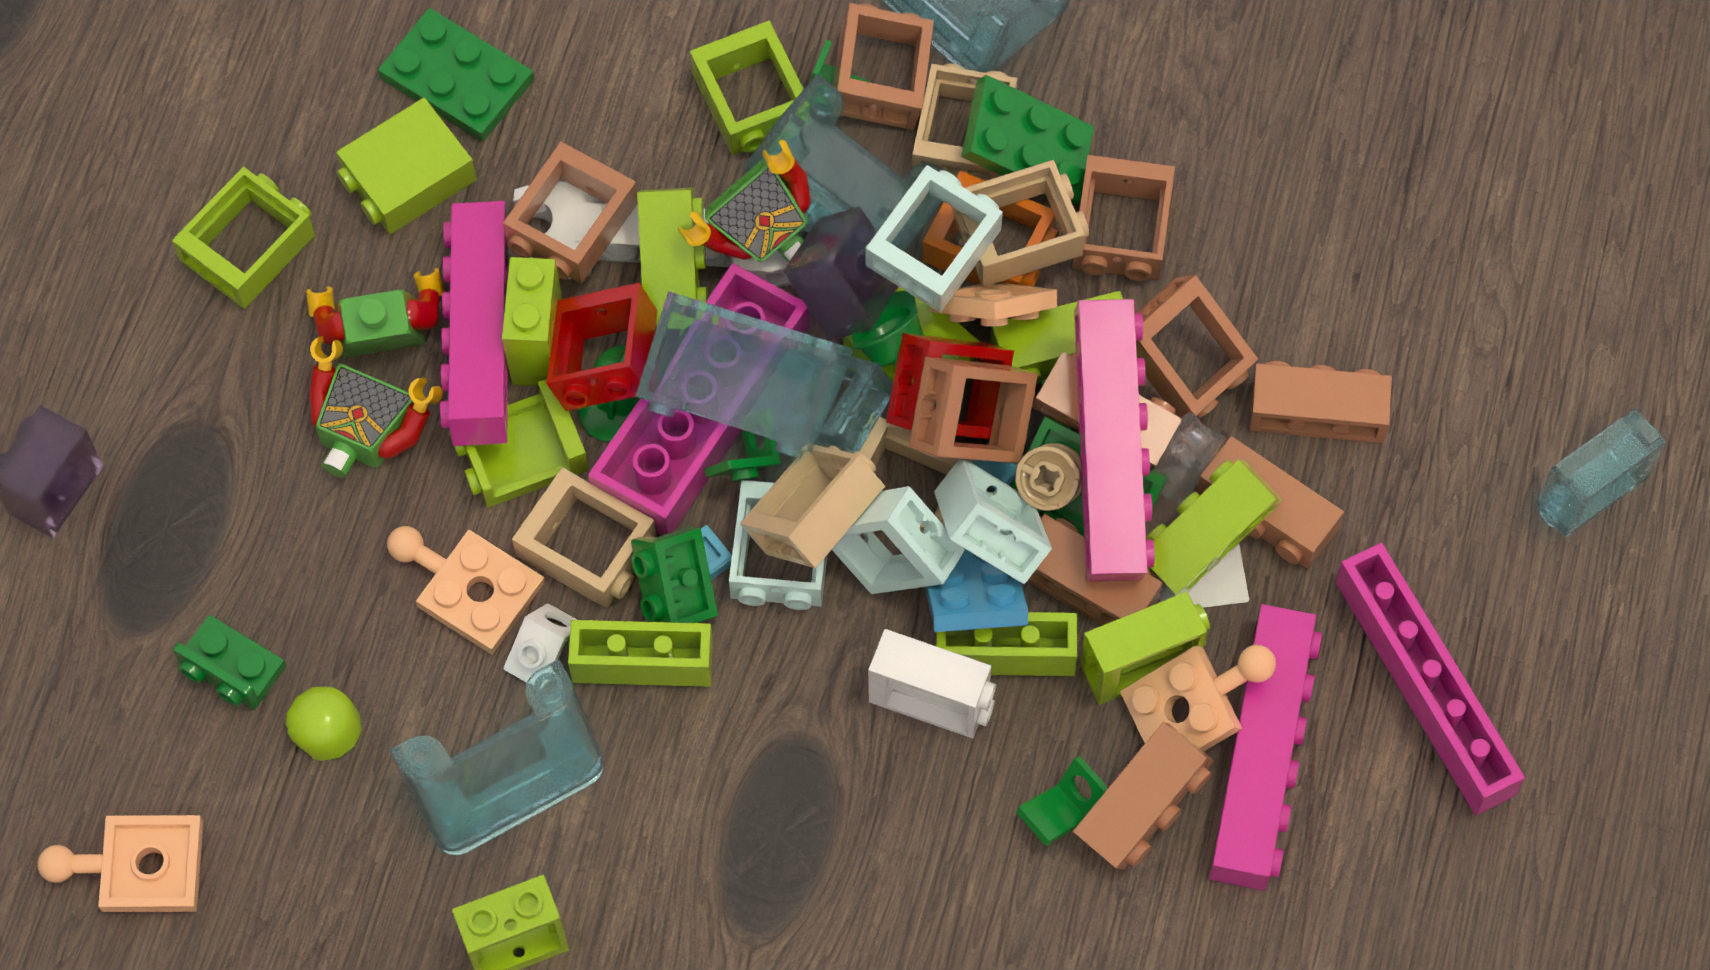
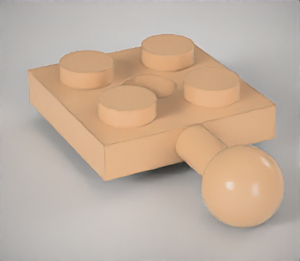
M999 282L982 287L981 284L959 287L941 313L948 314V320L952 322H968L975 320V318H980L981 325L1003 326L1008 324L1009 317L1018 320L1039 318V311L1057 308V290ZM930 307V312L940 313L934 308Z
M401 526L394 529L387 540L388 551L395 560L400 562L415 560L435 574L416 600L417 607L491 655L495 653L545 584L542 575L471 530L466 532L447 559L424 546L420 532L410 526ZM478 582L489 584L494 589L493 595L484 602L473 601L467 594L473 584Z
M1252 645L1241 653L1238 665L1217 677L1203 647L1193 646L1126 687L1120 693L1144 743L1148 741L1162 722L1171 724L1204 752L1242 729L1226 693L1247 680L1255 683L1268 680L1275 671L1276 660L1274 654L1267 647ZM1184 697L1189 703V714L1184 721L1177 723L1172 715V707L1179 698Z
M200 815L106 816L103 854L74 855L65 846L53 845L46 848L40 854L38 870L45 880L52 883L64 882L73 873H101L98 907L102 912H197L203 820ZM158 853L164 857L163 865L156 873L143 874L139 871V863L147 854Z

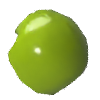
M310 687L294 699L286 713L285 725L288 728L287 733L296 746L307 752L315 760L325 761L340 758L355 746L362 732L360 713L347 695L334 687Z

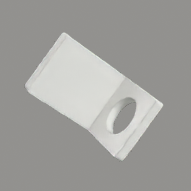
M548 603L525 616L504 665V670L539 690L546 688L565 642L570 640L571 620L577 619ZM547 618L558 620L565 624L567 627L558 626L550 622Z

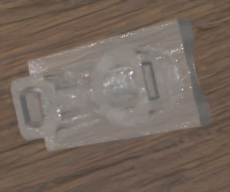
M1191 412L1183 416L1154 468L1157 472L1169 477L1161 494L1166 498H1174L1179 503H1182L1196 491L1200 475L1217 455L1226 439L1222 434L1202 424Z

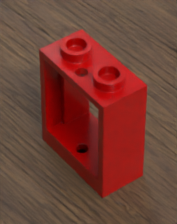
M640 282L557 300L546 384L565 411L648 394L658 310ZM628 330L624 362L580 371L585 339Z
M902 333L886 423L912 431L925 357L942 358L943 354L978 358L977 362L1012 366L1014 350L985 342ZM974 379L966 421H958L956 436L990 439L1001 382Z

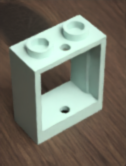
M927 165L867 245L866 266L941 313L1001 231L1003 212L999 210L998 205L984 194L975 195L963 188L960 181L951 173L944 170L938 172ZM928 193H931L980 224L943 275H940L891 244Z
M959 458L934 491L949 539L1019 582L1025 584L1052 550L1037 508L1029 505L1017 490L968 460ZM989 486H996L994 492L989 493L986 491Z
M741 480L729 576L730 597L751 606H760L765 604V602L784 603L786 607L795 610H807L811 606L822 607L827 555L816 568H813L811 583L745 577L750 535L740 523L774 483Z
M907 486L881 491L832 548V551L871 594L944 584L965 549L949 539L945 526L911 487ZM921 524L924 526V532H923V533H922L921 530H920V525H921ZM882 530L903 554L892 555L873 532Z

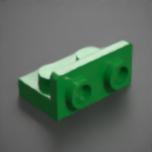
M689 526L653 539L638 537L631 540L633 550L632 567L639 579L642 594L640 606L647 622L698 623L718 616L701 527Z
M208 615L186 646L178 642L173 648V652L180 664L178 670L184 676L197 684H201L205 680L217 687L215 692L227 703L235 707L243 703L254 711L287 667L282 658L211 615Z

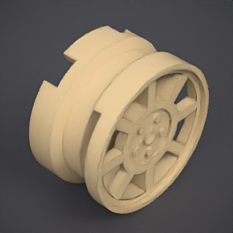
M1060 443L1045 444L1029 451L1020 460L1016 469L1015 479L1019 494L1029 505L1040 510H1055L1073 502L1082 492L1081 457L1071 447Z

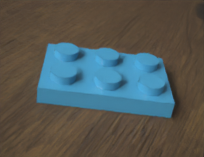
M965 549L944 584L925 587L934 632L1028 625V607L1021 582Z

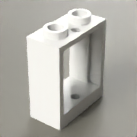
M884 629L868 670L870 703L972 739L975 736L978 725L986 727L990 720L995 704L993 696L996 684L990 682L991 665Z

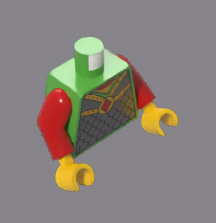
M785 140L779 141L782 148L779 154L772 156L766 150H763L764 158L705 208V219L709 223H706L698 212L693 211L689 214L696 225L689 230H684L682 227L678 228L679 233L689 245H703L717 253L741 260H748L753 257L760 263L777 250L792 267L801 263L810 254L812 249L798 234L808 223L807 210L811 205L807 173L793 157Z
M435 268L432 274L422 276L419 271L414 274L419 293L418 298H415L405 290L345 298L339 300L336 312L332 287H326V291L321 293L311 292V289H307L308 313L314 317L319 337L323 336L325 344L332 345L335 340L341 342L343 345L342 358L425 345L424 330H428L436 324L440 296L445 292L439 268Z
M323 336L316 338L310 346V352L312 357L319 363L313 367L309 399L311 423L317 430L321 444L330 449L322 463V467L336 477L346 478L355 460L377 468L385 459H392L416 445L430 414V411L427 409L428 405L436 404L442 399L443 391L441 387L433 386L426 398L423 394V388L427 383V378L413 380L410 384L409 392H406L341 363L335 369L332 367V361L337 360L342 355L343 345L339 340L333 341L332 353L330 356H326L322 351Z

